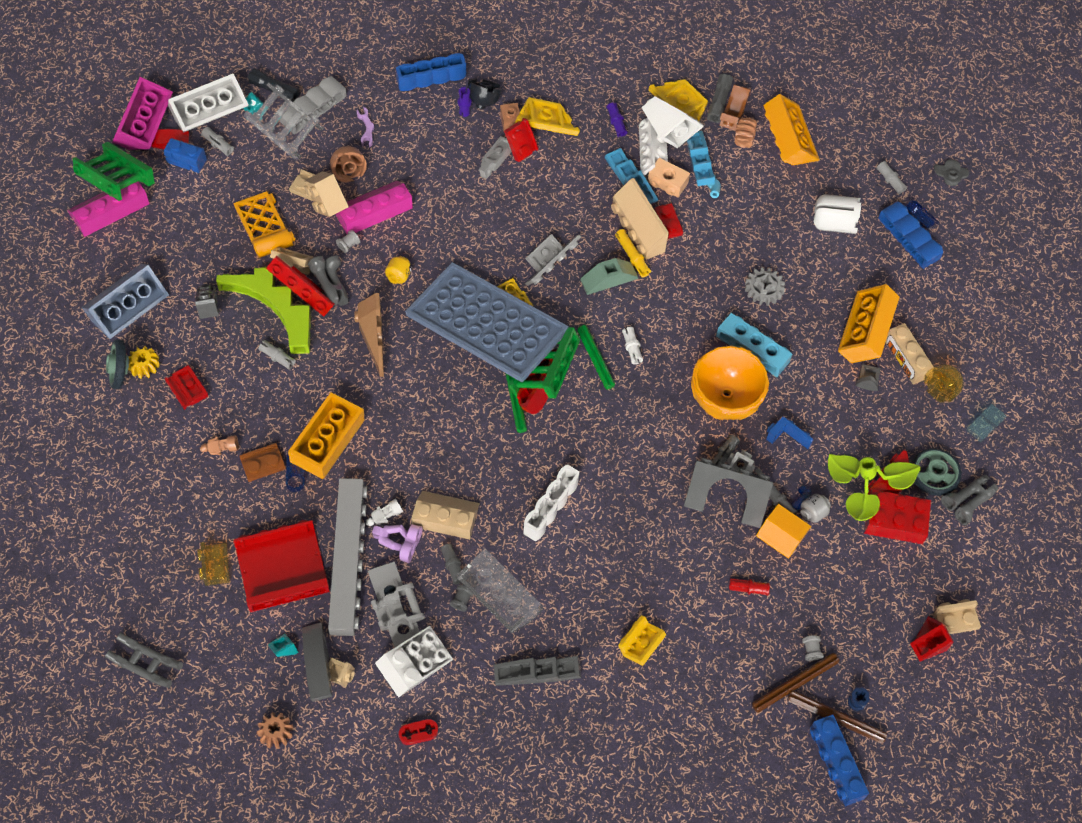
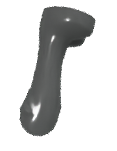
M322 256L314 257L308 262V266L320 282L325 296L335 304L334 306L337 304L340 306L347 305L348 296L346 290L337 276V269L341 265L339 256H331L326 260Z
M983 475L961 491L945 494L941 498V502L947 510L953 511L969 496L975 494L976 496L955 511V518L965 526L972 521L973 511L989 500L999 488L995 483L985 490L982 485L990 477Z

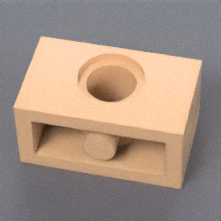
M659 158L655 163V168L649 171L647 182L655 188L664 190L671 196L679 197L689 182L690 173Z

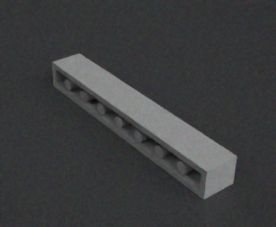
M339 479L328 626L329 634L333 636H355V629H359V617H356V610H360V598H357V591H361L362 579H358L359 572L363 571V560H359L360 553H364V541H361V535H365V523H362V516H366V504H363V498H367L368 488L364 486L363 479Z

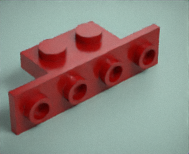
M277 255L267 266L266 269L323 317L335 305L320 292L321 288L294 266L291 268Z

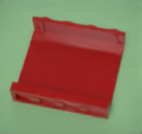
M302 520L290 526L282 525L270 531L262 530L250 536L242 535L238 539L233 540L246 593L247 606L250 612L330 592L312 520Z

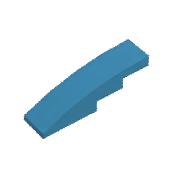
M698 131L687 140L697 186L714 184L715 177L703 131Z
M621 148L606 154V161L623 185L634 178L650 204L658 201L657 196L641 170L638 171L632 160L627 159Z

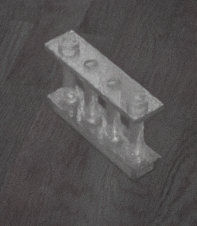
M268 83L267 86L273 92L257 112L252 114L247 110L243 116L285 153L298 161L302 157L297 152L298 146L314 126L321 131L324 128L319 124L320 120L312 114L310 117L284 95V89L277 84L273 86ZM280 96L285 102L269 122L263 123L262 116L277 97ZM292 106L297 112L283 130L276 134L273 131L275 129L274 126L288 108ZM304 116L309 122L295 140L288 144L285 141L287 139L286 136L300 118Z

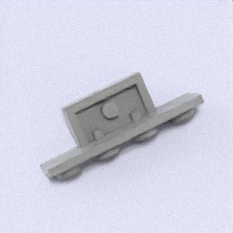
M552 234L549 235L525 258L536 271L525 284L527 286L532 283L536 285L543 279L541 275L544 272H550L555 267L554 263L557 260L560 262L567 256L565 252L568 249L573 250L579 244L577 241L581 236L578 234L562 247Z

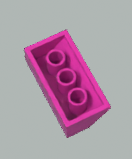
M139 77L112 143L128 150L150 149L167 108L168 100L173 92Z
M395 181L347 201L348 208L335 215L346 234H348L349 230H353L356 233L412 209V196L404 183Z
M136 182L121 190L122 200L120 201L103 192L67 211L85 237L149 205V201L141 184Z

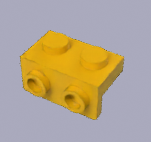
M641 615L633 623L626 636L621 639L618 646L624 657L643 666L664 639L666 633L664 630L648 623L646 617Z

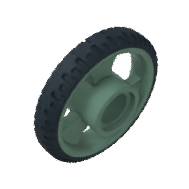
M119 339L114 340L112 343L110 354L107 355L106 373H109V383L112 389L121 388L129 367V357L126 355L125 343Z
M937 448L926 449L918 453L913 459L912 464L919 465L920 461L926 457L929 458L930 463L924 473H918L914 482L917 487L922 489L923 492L935 496H942L954 491L960 483L962 474L957 459L952 454H949V452ZM941 458L951 465L954 474L947 473L948 466ZM944 481L947 486L938 488L928 485L927 482L939 484Z

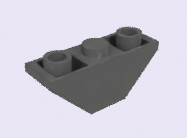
M210 284L202 285L196 290L195 304L200 319L219 316L216 288Z

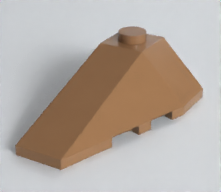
M375 293L358 303V311H354L355 322H359V329L379 376L384 377L381 305L379 293Z

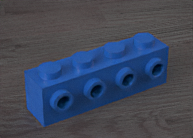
M834 715L814 721L810 727V734L819 747L821 759L825 761L828 767V775L836 785L839 799L843 801L845 806L864 800L869 794L868 789Z

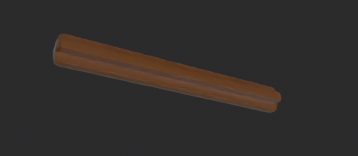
M831 653L752 703L753 709L757 713L761 712L790 694L791 691L798 689L832 668L840 661L835 653Z
M791 691L788 697L790 703L823 718L834 715L837 724L878 743L883 744L887 738L886 732L796 691Z

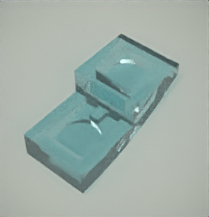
M991 404L966 431L982 443L1007 416Z

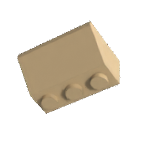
M422 491L415 504L412 524L421 526L424 530L470 540L480 503Z

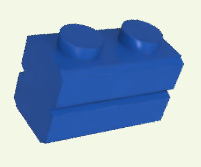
M173 138L169 140L164 149L167 163L188 170L192 169V171L200 173L207 160L204 148Z

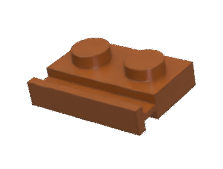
M277 443L239 455L248 482L286 469Z

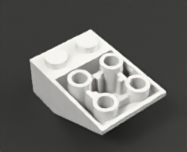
M428 626L385 653L375 664L399 698L447 665L453 658L431 626Z

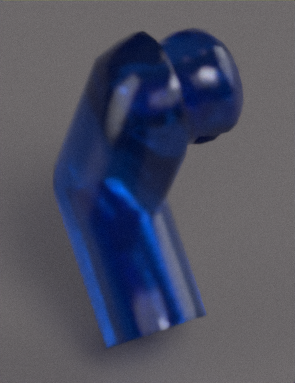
M802 485L798 489L801 495L791 504L797 511L801 509L802 501L812 494L811 489H808L806 485Z

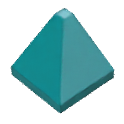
M251 92L245 98L248 106L243 109L252 116L267 106Z
M286 634L281 635L268 644L277 657L298 653L294 643Z

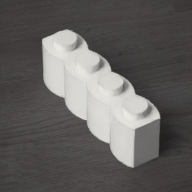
M568 464L561 468L557 479L548 486L546 494L537 501L535 510L526 516L524 535L534 541L539 540L544 535L546 526L554 521L557 511L564 507L568 496L576 490L579 479L578 470Z

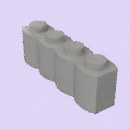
M332 76L323 79L319 86L310 88L306 95L295 99L292 105L284 107L279 113L280 122L293 134H297L320 115L331 109L333 105L342 101L346 97V88Z

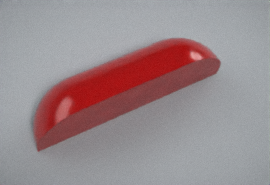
M543 359L538 366H550L553 359ZM531 373L525 380L544 381L547 374ZM520 388L517 394L520 407L530 414L539 413L549 398L543 388Z

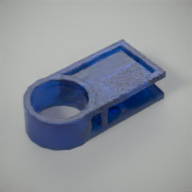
M911 199L906 204L907 209L927 228L934 229V225L940 223L915 200Z
M287 454L286 487L291 492H299L305 486L306 470L291 463L289 454ZM300 477L303 482L299 487L294 488L288 485L290 478Z

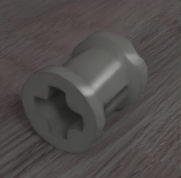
M458 585L456 588L457 593L454 599L450 601V606L465 612L467 610L466 605L470 597L474 595V592L466 586Z

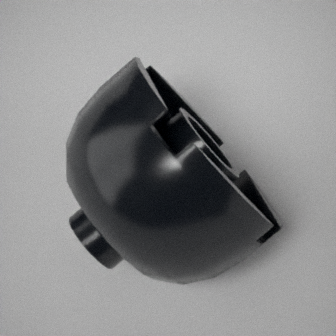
M477 78L468 80L467 88L470 90L471 102L476 104L475 107L485 109L486 106H492L499 100L502 87L498 83L485 79L482 82H477Z

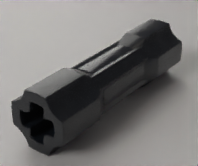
M253 68L248 75L249 83L269 90L284 100L293 103L295 99L299 98L300 89L290 84L282 83L256 68Z

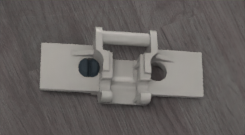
M392 562L368 570V574L378 600L371 601L379 621L378 625L382 631H389L395 648L420 632L417 622L423 620L425 616L420 611L413 591V583L403 585L396 564ZM404 595L407 596L413 613L409 617L406 616L400 602V597ZM403 624L407 625L409 632L407 634H400L398 627Z

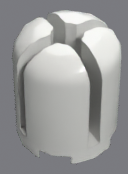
M821 195L815 204L813 220L815 227L823 231L856 234L858 228H854V226L856 227V223H858L860 218L861 203L859 202L861 198Z

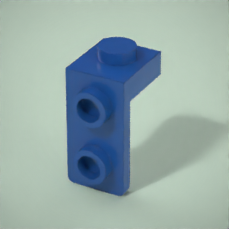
M782 417L776 424L772 423L767 430L768 436L766 440L772 444L783 432L807 449L811 447L813 438H811L808 432L802 431L793 421Z

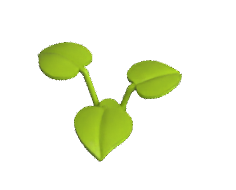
M829 454L828 458L829 473L836 482L849 483L853 477L857 478L859 474L865 479L864 494L854 493L846 500L848 513L858 521L872 518L880 508L879 498L876 495H868V481L873 479L877 472L884 480H888L892 488L906 489L915 482L920 471L919 465L896 462L887 465L884 468L883 474L880 467L876 466L875 460L870 457L859 461L852 456Z

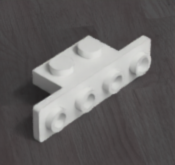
M647 117L639 124L640 168L644 176L655 168V161L659 158L668 162L667 142L659 138Z

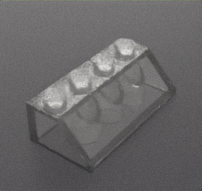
M486 549L480 552L456 576L511 633L528 625L544 610L541 603Z

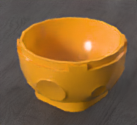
M727 346L718 347L698 359L693 370L691 387L694 398L705 412L713 418L719 420H742L758 410L769 390V380L765 367L750 350L743 347Z

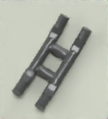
M120 632L116 639L125 646L135 650L128 661L108 650L104 657L156 685L170 688L172 681L154 672L160 663L177 670L182 669L183 663L163 655ZM142 654L153 659L147 669L136 665Z

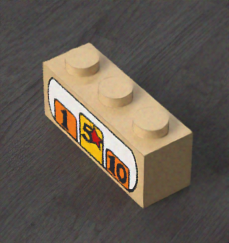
M904 323L890 329L886 344L912 384L914 385L928 379L934 367L906 324Z

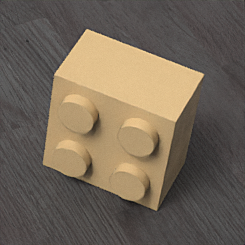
M322 171L304 181L306 185L304 189L307 195L311 196L313 200L312 206L317 213L319 212V214L331 217L348 208V204L334 174Z

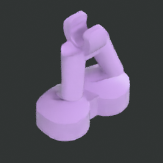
M414 524L410 526L408 531L405 530L403 525H385L384 528L374 526L372 534L374 538L379 539V544L392 550L400 551L401 561L410 563L423 529L421 526ZM400 532L405 541L403 544L396 543L389 539V535Z

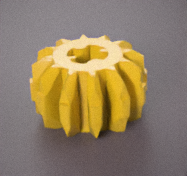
M146 346L143 349L136 347L135 352L130 351L128 370L131 371L134 377L138 375L142 379L145 374L149 378L150 372L156 374L155 368H159L160 365L159 357L152 348L148 350Z

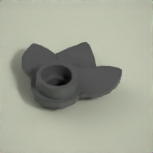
M954 159L947 160L945 165H934L935 173L943 177L944 182L949 186H956L961 179L969 176V170L961 168L960 163Z

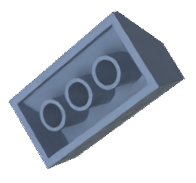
M140 264L81 308L90 320L111 339L169 296V294L149 265Z

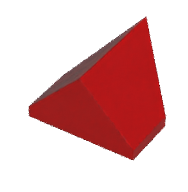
M928 616L916 639L910 644L918 660L921 662L946 652L954 641L944 623Z

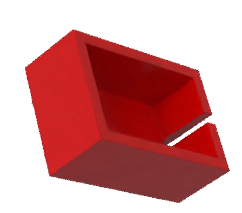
M872 489L870 495H876L879 498L880 508L875 516L865 520L864 534L923 544L928 537L931 500Z

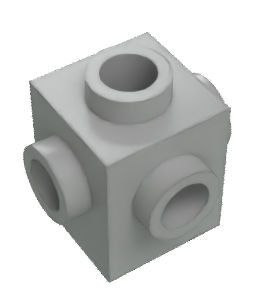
M744 450L741 453L738 451L735 454L731 453L726 463L732 466L731 469L735 471L740 469L737 466L739 460L744 462V466L741 469L749 470L752 473L755 468L753 465L754 460L751 459L753 455Z

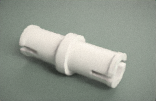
M627 327L628 332H626V329L622 330L626 341L625 348L629 351L631 363L639 364V362L643 361L639 349L640 343L636 339L634 328Z

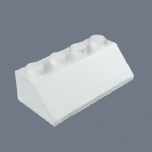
M234 74L168 100L171 113L183 133L248 106Z

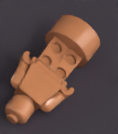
M236 435L228 436L224 440H219L217 436L208 440L207 444H203L200 447L202 452H209L210 455H221L223 450H229L230 452L238 451L239 442Z

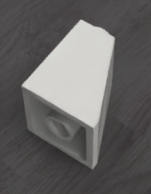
M655 96L649 99L642 107L659 138L676 148L680 147L704 127L701 122Z

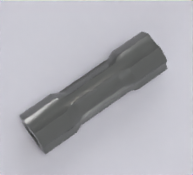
M723 73L718 77L714 97L707 114V119L711 122H721L720 117L722 112H724L728 93L732 86L733 78L731 75Z

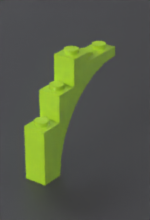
M267 267L254 268V275L246 273L242 275H217L216 282L219 291H232L248 295L261 301L274 311L286 328L291 354L310 353V307L302 304L293 306L292 290L287 286L275 287V276L266 269Z

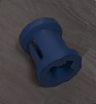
M864 688L854 689L848 698L849 707L854 711L863 710L870 700L869 692Z

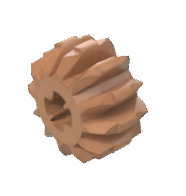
M747 117L739 120L735 135V144L737 146L750 148L753 145L757 129L756 120Z
M274 712L271 713V718L269 719L267 716H264L263 720L265 723H258L260 730L257 731V735L261 737V744L267 743L266 746L269 749L273 746V743L276 749L280 748V742L286 746L288 743L285 738L291 739L293 737L290 733L293 730V725L289 724V717L284 718L283 713L278 714L276 717ZM276 727H278L279 731H275L274 734H272L271 729L275 730Z

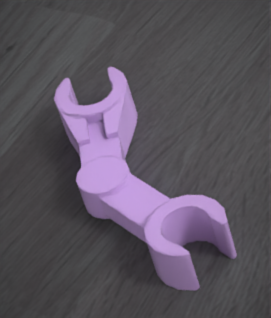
M363 107L365 114L362 115L357 110V117L366 126V132L361 138V145L363 146L365 141H369V147L373 145L372 132L374 124L371 123L368 117V110Z

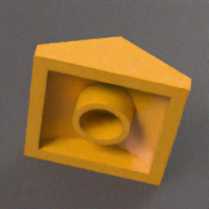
M778 504L765 520L756 536L789 559L812 526Z

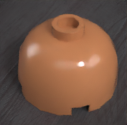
M342 146L333 153L330 159L331 171L336 179L341 182L355 181L351 178L362 177L366 171V160L363 154L355 147Z

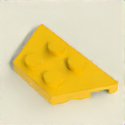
M685 79L676 82H666L664 86H649L648 91L655 97L697 121H700L708 105V100Z
M528 97L515 120V123L526 118L529 121L530 127L574 136H578L580 132L578 127H573L571 117L565 112L560 103Z

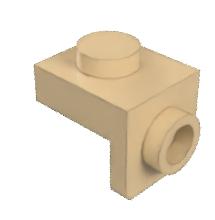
M333 658L330 659V681L347 687L348 682L350 683L354 678L355 668L348 662L343 663Z

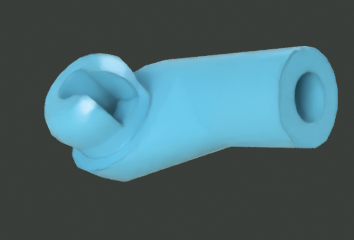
M715 179L714 184L707 185L711 190L710 195L712 198L719 196L721 187L720 182Z

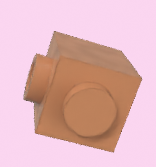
M518 103L500 105L503 131L515 124V120L520 113Z

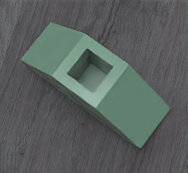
M614 258L598 263L580 281L586 294L589 295L636 280L638 275L631 262Z

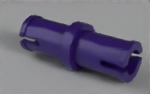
M466 87L459 89L458 98L459 114L462 116L463 112V117L470 115L471 106L470 90L467 88L466 92Z
M609 103L606 108L617 137L626 136L628 131L624 125V117L620 114L617 103Z

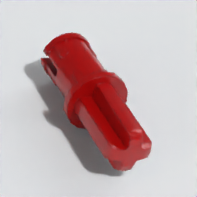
M730 579L729 590L747 592L748 595L754 593L768 596L770 583L754 582L752 579H749V581Z

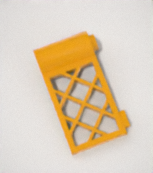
M267 191L233 203L258 258L270 255L271 250L277 247L289 248L293 246L295 241L292 231L288 232L274 206L276 200L273 194H268ZM266 198L265 206L257 204L258 200ZM244 205L250 206L248 212L240 210L239 207ZM254 208L262 210L260 215L252 213ZM266 211L273 213L271 218L264 217ZM249 217L257 219L254 225L247 223ZM260 221L268 222L266 228L258 226ZM272 224L280 226V229L271 230L270 227ZM255 230L263 232L262 235L253 237Z

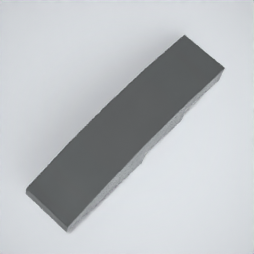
M320 622L302 628L305 668L312 702L333 696L328 663L330 661L323 623Z
M578 656L562 659L551 657L539 660L529 658L494 664L495 685L546 683L581 678L580 658Z

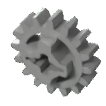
M762 267L760 272L755 269L753 274L749 273L748 279L745 282V292H748V298L753 297L752 302L758 300L759 305L765 302L769 306L770 302L776 304L777 299L781 300L785 291V282L782 281V276H776L777 271L771 273V268L764 271Z

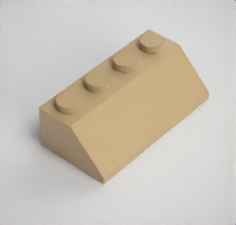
M632 178L613 196L611 208L614 214H618L622 227H626L630 240L635 241L639 254H642L647 260L665 252L669 232L635 179Z

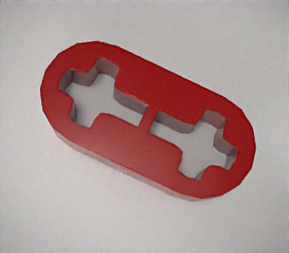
M431 719L406 724L399 730V739L405 745L429 741L438 735V725ZM427 725H430L431 728H435L432 730V734L428 735L426 731L420 733V731L426 729ZM406 730H409L410 733L417 732L411 735V739L408 740L407 737L402 736L405 735Z

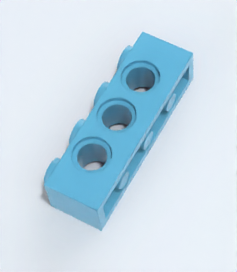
M730 313L718 327L716 337L730 346L743 347L750 350L753 355L758 357L765 369L775 377H778L790 363L792 353L786 347L780 346L771 337L765 336L756 327L744 322L741 317Z

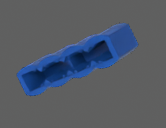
M460 53L451 54L447 57H436L430 61L422 60L414 64H402L396 67V79L400 91H409L416 87L424 88L432 84H443L449 80L457 81L466 77V62L463 54Z
M897 201L880 212L879 220L890 230L891 234L923 269L941 259L943 255L942 246L931 238L927 230L920 226L917 218L908 213L905 205Z

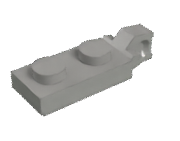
M500 136L482 158L481 167L479 168L482 178L487 179L492 171H496L512 152L507 138Z

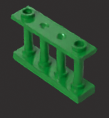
M110 142L102 144V155L85 163L76 157L72 158L73 171L77 176L82 177L118 201L122 200L121 190L138 181L147 186L155 184L153 170L150 166ZM104 161L110 162V163H108V164H106V165H104V166H101V167H99V168H97V169H94V168H93L94 166H96V165H98V164H100V163H102V162H104ZM114 168H120V170L108 176L104 175V173ZM127 174L131 175V177L119 183L115 182V180Z
M568 327L565 331L563 338L557 343L560 344L558 350L550 351L544 358L553 359L550 366H537L531 372L547 374L544 381L524 380L522 383L512 377L509 387L515 397H517L520 388H543L549 398L556 399L580 342L574 327Z

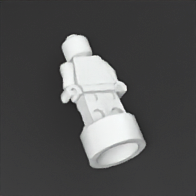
M394 499L382 509L380 506L371 513L372 518L366 520V525L370 527L374 525V522L377 525L388 523L387 519L389 517L397 516L403 510L397 500Z

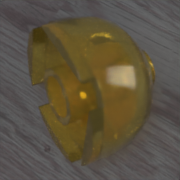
M941 364L926 373L924 383H927L929 388L927 392L938 402L944 403L945 401H953L962 392L964 380L956 367Z

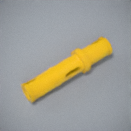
M624 229L617 231L615 237L627 253L632 265L636 267L641 277L648 276L651 270L646 265L643 255L639 254Z

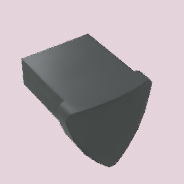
M862 364L859 380L855 386L866 390L878 391L881 368Z

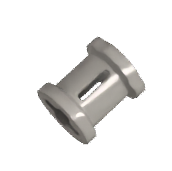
M349 230L346 236L336 240L337 246L344 253H347L348 249L355 244L358 245L360 243L359 237L353 230Z
M807 636L802 639L807 653L805 660L815 661L824 657L820 651V636Z

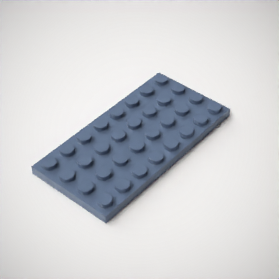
M453 262L405 311L406 316L522 383L563 338L565 331L568 329V326Z

